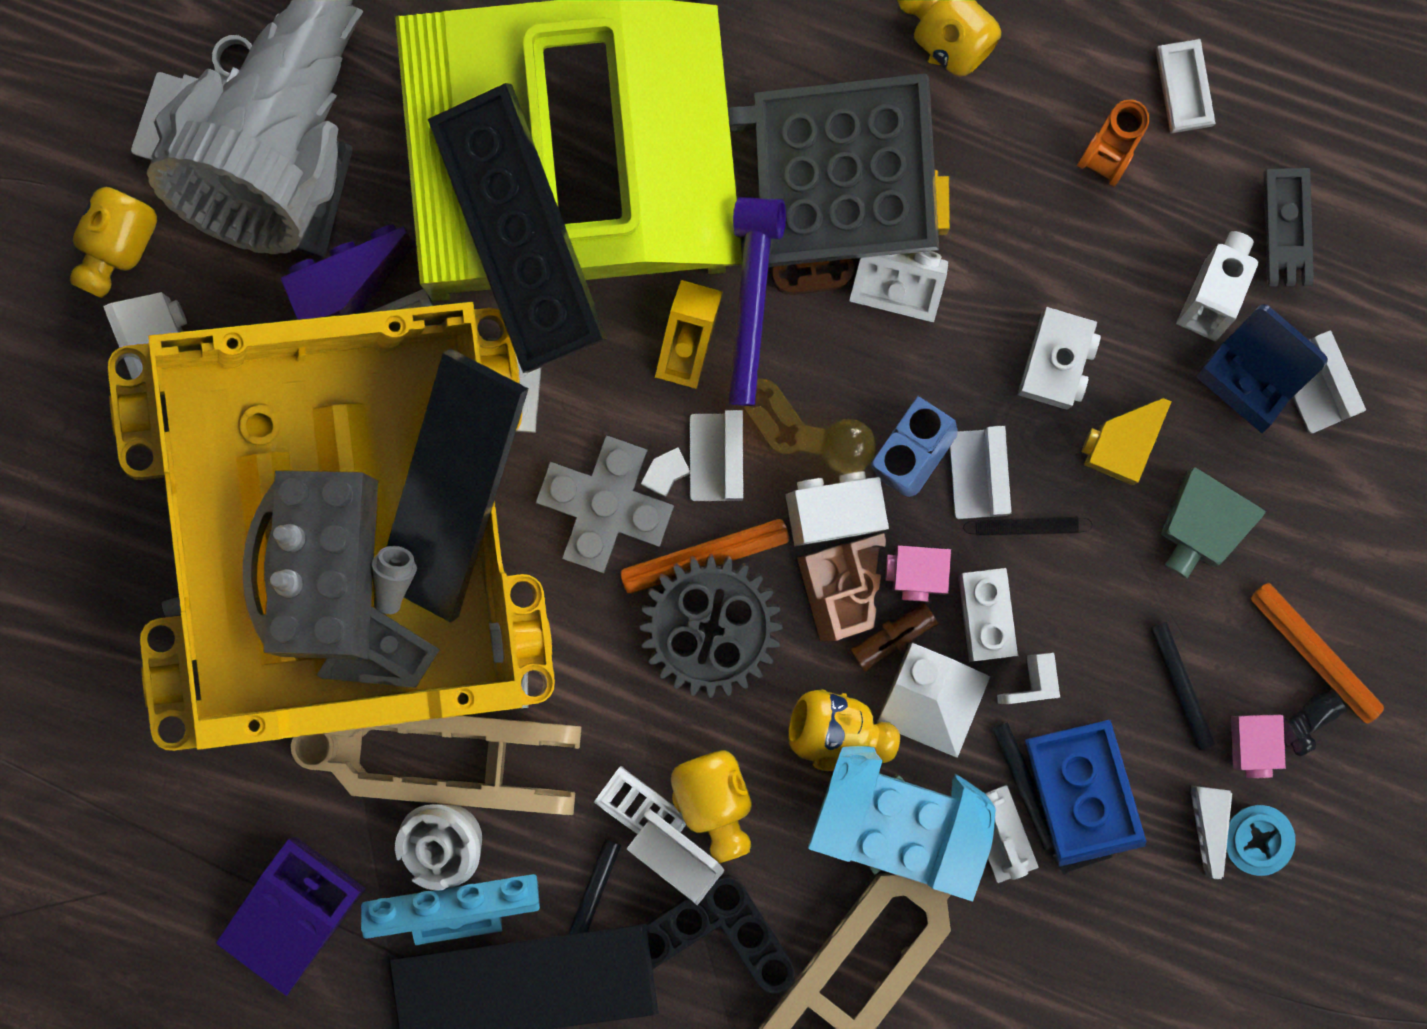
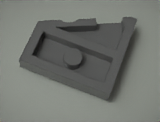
M371 606L368 660L327 658L317 676L322 679L416 688L440 649Z

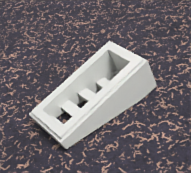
M622 766L618 768L594 801L595 804L636 834L644 827L639 822L653 803L661 807L657 815L662 819L668 813L675 818L670 825L681 832L686 826L682 814L677 811L673 804ZM626 782L632 788L617 807L611 801ZM640 792L647 798L633 817H630L625 811Z
M1191 786V797L1205 875L1214 879H1222L1224 877L1232 793L1230 790Z

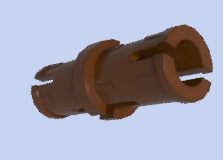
M921 602L920 605L891 623L888 620L881 625L882 630L856 647H852L850 651L863 671L867 672L871 667L894 652L898 651L900 654L907 650L906 644L939 624L928 606Z

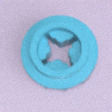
M1255 805L1241 809L1229 820L1226 850L1228 858L1240 870L1256 876L1270 875L1281 870L1291 859L1295 849V833L1288 818L1279 810L1270 806ZM1250 824L1261 833L1275 830V833L1271 834L1270 838L1265 841L1268 857L1257 847L1243 849V847L1248 845L1247 842L1253 839Z

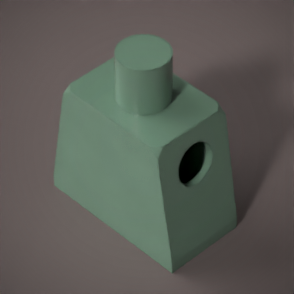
M1196 467L1187 470L1161 532L1162 536L1177 545L1165 566L1177 575L1188 579L1199 559L1212 567L1220 565L1260 521L1266 511Z

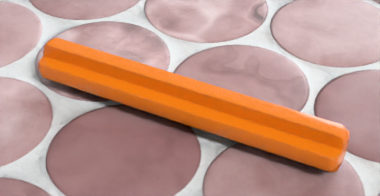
M776 519L621 570V579L626 592L634 593L662 584L659 579L661 574L673 580L676 577L675 563H678L685 571L690 570V557L692 556L697 559L701 567L706 566L708 555L713 554L715 564L718 566L723 564L727 556H730L733 561L789 542V533L783 519Z
M1266 583L1259 587L1251 596V602L1325 682L1336 691L1338 696L1363 723L1368 724L1377 719L1383 712L1384 705L1272 584Z

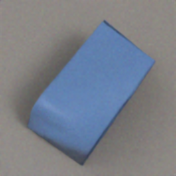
M917 396L870 464L877 477H880L882 482L904 496L916 495L956 439L958 429L955 420ZM920 409L933 410L940 418V429L930 439L917 438L910 430V419ZM905 445L915 454V466L906 475H894L885 466V455L893 446Z

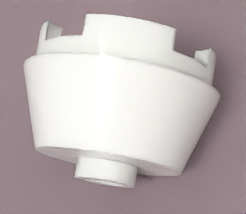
M424 805L411 811L403 820L395 841L396 858L398 861L402 858L406 868L415 876L412 881L423 888L444 890L456 887L469 880L478 867L482 846V831L476 818L467 809L459 805Z

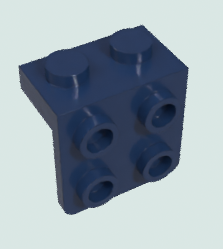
M1262 304L1216 349L1195 377L1260 433H1263L1272 425L1289 400L1324 368L1328 358L1270 306Z

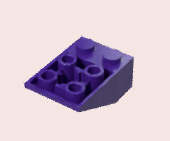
M395 225L382 227L370 234L372 240L355 246L354 242H347L329 251L331 257L317 263H314L313 259H307L289 267L290 274L281 277V281L297 319L359 314L415 247V243L403 226L396 229Z
M292 837L286 841L263 872L216 944L287 996L366 888L298 837Z

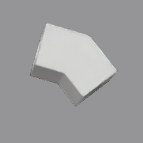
M679 447L653 459L641 483L642 486L666 497L674 481L690 474V470Z

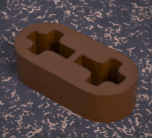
M853 259L837 260L839 265H846L847 271L841 272L840 280L836 281L832 280L830 273L816 274V269L827 267L829 261L794 264L796 270L810 269L811 275L798 277L797 285L790 286L787 279H780L779 273L785 272L786 265L774 266L772 280L774 286L786 295L838 290L850 283L854 275L855 265Z

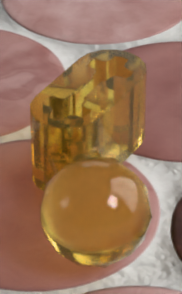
M757 379V390L761 389L764 393H769L770 391L774 393L769 400L772 409L783 425H786L789 429L794 427L799 429L794 435L797 441L795 445L790 447L786 442L779 445L776 441L781 436L778 430L779 427L768 411L764 410L761 406L756 408L744 406L770 446L777 453L784 456H793L801 451L819 454L823 456L825 462L833 470L842 474L860 472L873 461L876 453V439L872 430L866 424L855 419H842L832 423L828 429L806 426L773 381Z

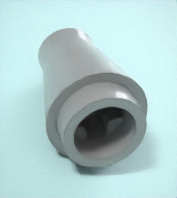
M388 546L381 549L372 561L375 592L374 607L381 613L394 614L400 610L401 602L416 574L417 566L410 551L399 546Z

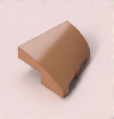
M884 533L797 558L820 642L837 641L874 628L876 615L874 596L879 590L881 575L876 574L879 549L880 547H885L886 544Z

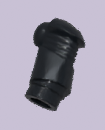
M1334 689L1320 695L1316 694L1303 706V709L1297 715H1294L1289 720L1284 718V744L1286 747L1292 746L1297 756H1304L1316 748V742L1310 734L1347 712L1342 700Z

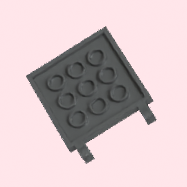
M927 73L754 93L755 106L728 108L729 127H731L732 132L749 131L756 127L760 198L783 199L785 202V231L782 239H771L768 267L939 250L930 80ZM741 237L742 257L745 237Z

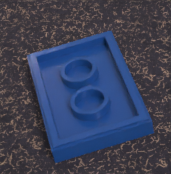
M1111 720L1025 739V747L1059 867L1146 846L1147 841Z

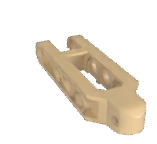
M455 716L293 737L291 754L295 762L303 768L332 772L351 796L573 815L575 792L502 784L506 743L538 746L550 745L579 749L581 726L474 716ZM370 730H384L404 734L416 733L489 741L485 783L367 773L360 764L362 737Z
M878 873L758 1029H791L807 1007L836 1029H876L951 932L947 904L950 894L932 889L927 884L893 873ZM906 896L926 912L928 923L916 940L909 947L905 946L903 948L900 960L882 982L878 981L875 984L874 993L862 1010L855 1017L853 1015L850 1017L823 996L820 991L892 897Z

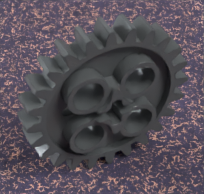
M709 554L706 566L700 567L697 559L692 556L690 557V570L685 571L678 563H675L676 577L672 580L668 576L661 574L659 579L664 589L662 591L654 588L648 590V594L656 603L655 605H642V612L652 617V620L640 622V630L652 633L651 636L642 640V647L656 648V651L649 656L648 661L650 664L663 661L664 665L661 667L659 676L665 678L674 673L676 675L674 678L675 689H678L685 681L690 682L692 696H695L700 685L706 686L709 698H713L716 686L722 685L725 693L729 696L732 692L731 682L737 681L746 689L748 688V683L745 675L750 672L758 678L763 676L757 665L759 661L769 664L773 663V657L766 649L767 647H780V641L771 636L770 632L783 629V625L777 620L770 619V616L777 614L781 610L779 604H766V601L774 594L772 588L758 590L763 580L760 573L750 579L746 578L749 568L747 563L744 562L734 571L732 570V559L730 556L725 558L722 566H716L713 554ZM720 588L724 590V595L718 608L717 622L722 628L721 630L714 629L712 631L706 660L704 663L698 662V656L705 638L704 627L700 625V622L708 623L710 620L715 593ZM692 589H700L708 596L706 604L697 610L690 609L683 603L685 594ZM735 600H742L750 606L748 615L739 621L732 620L725 614L727 606ZM681 631H688L696 637L694 647L688 651H679L671 643L673 637ZM730 642L737 646L738 654L730 662H721L714 656L717 646Z

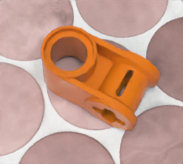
M1133 99L1118 103L1107 116L1099 132L1095 133L1077 166L1082 169L1086 166L1108 178L1109 185L1115 187L1133 158V152L1150 122L1146 107L1141 102ZM1121 112L1132 113L1138 121L1137 130L1134 132L1122 131L1117 125V115Z

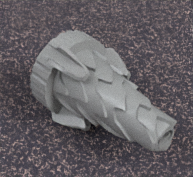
M291 0L287 9L280 14L278 13L274 21L268 24L258 35L241 69L232 68L223 87L220 74L217 71L206 69L198 80L187 85L159 112L154 125L160 140L151 155L153 159L147 170V176L149 177L148 182L150 186L155 190L154 193L159 199L163 200L171 211L177 213L180 218L194 225L200 231L238 248L249 249L258 253L279 254L288 253L291 249L295 250L299 246L318 205L329 201L334 193L337 175L338 127L330 121H325L337 96L331 91L337 81L343 59L341 55L363 13V10L351 5L352 0Z

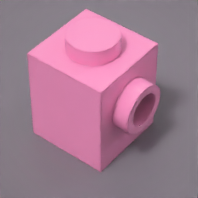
M897 546L895 547V555H887L885 581H893L892 591H901L902 600L928 602L929 594H948L951 549Z
M1283 715L1231 716L1233 769L1246 770V778L1273 777V769H1286Z

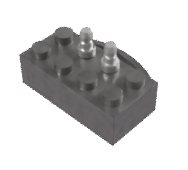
M275 471V481L260 502L249 527L243 556L245 601L255 631L264 645L265 653L279 657L368 660L378 480L363 472ZM272 516V530L268 539L264 562V579L267 594V608L264 615L257 584V564L262 538Z

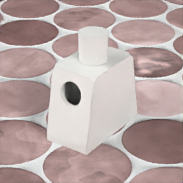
M1231 231L1225 244H1217L1205 259L1176 324L1216 342L1235 321L1258 265V261L1255 258L1248 256L1254 243L1251 237L1241 232Z

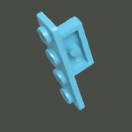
M532 874L446 888L444 890L424 891L365 901L361 904V931L363 938L368 939L412 931L415 945L501 932V917L535 912L540 909L537 876Z

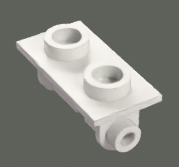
M1005 785L985 793L996 808L992 847L988 860L997 883L1008 879L1015 880L1029 874V871L1039 868L1008 786Z

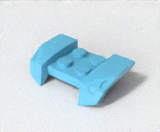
M842 747L807 848L847 862L852 860L927 884L932 889L973 902L992 847L996 808L990 798L957 774L954 775L952 780L951 796L880 774L882 759L878 756L874 747Z

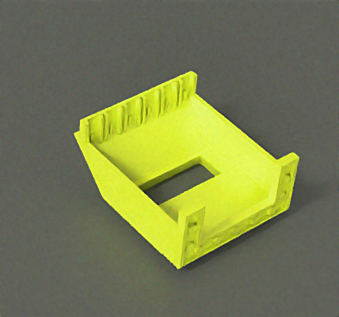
M554 0L395 17L420 285L432 301L450 300L449 293L490 290L491 287L428 119L504 83L512 84L558 206L543 53L546 48L604 43L607 51L622 217L612 220L565 224L585 280L708 268V274L726 273V266L742 265L741 237H736L733 227L734 207L737 197L717 5L674 0Z

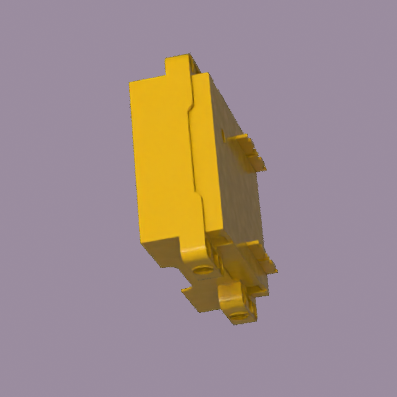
M473 302L148 335L149 343L123 346L111 354L108 360L111 392L109 402L113 434L116 436L118 459L121 468L127 476L136 480L165 478L181 616L152 620L144 626L140 635L143 662L141 672L145 705L148 707L151 735L153 741L159 747L173 751L190 748L200 750L523 708V705L544 702L551 696L554 690L555 679L552 663V639L546 614L544 591L541 583L530 575L507 576L504 572L495 501L459 617L450 623L406 598H403L400 610L397 613L384 614L440 649L416 688L322 679L317 676V673L327 658L279 657L265 653L264 645L256 633L249 616L244 596L243 556L245 543L255 512L264 495L275 481V471L363 472L378 480L374 558L381 549L387 547L442 353L451 348L520 384L517 357L499 309H474ZM490 319L499 325L501 332L498 340L493 342L486 341L479 335L478 324L481 320ZM125 357H134L142 363V372L135 379L125 380L116 373L118 362ZM160 395H165L169 432L164 431ZM522 412L516 430L522 422ZM258 413L268 416L273 424L271 433L264 437L250 435L246 428L248 419ZM276 440L277 445L273 452L262 453L260 451L262 445ZM137 446L146 447L153 454L152 464L142 471L134 470L127 464L129 451ZM272 516L262 538L257 564V584L264 615L267 608L264 562L266 547L272 530ZM372 580L371 606L375 608L374 581ZM518 582L527 584L533 593L530 604L524 608L516 606L510 597L512 587ZM489 623H499L503 643V662L494 663ZM166 626L173 631L175 642L171 649L166 652H156L149 646L148 635L154 627ZM192 660H197L201 700H196ZM532 670L538 672L543 679V688L535 696L525 694L521 687L523 676ZM169 716L181 719L186 728L183 738L174 743L163 740L158 731L160 722Z

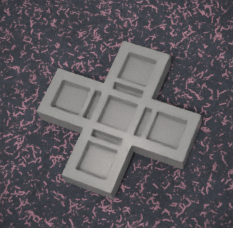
M606 435L592 476L550 462L536 504L577 518L562 559L604 574L618 533L660 547L674 505L634 491L648 452L647 449Z

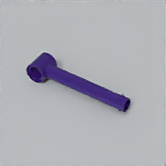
M739 197L735 203L733 215L734 233L736 237L745 238L729 404L755 406L771 239H782L785 231L786 206L783 199Z

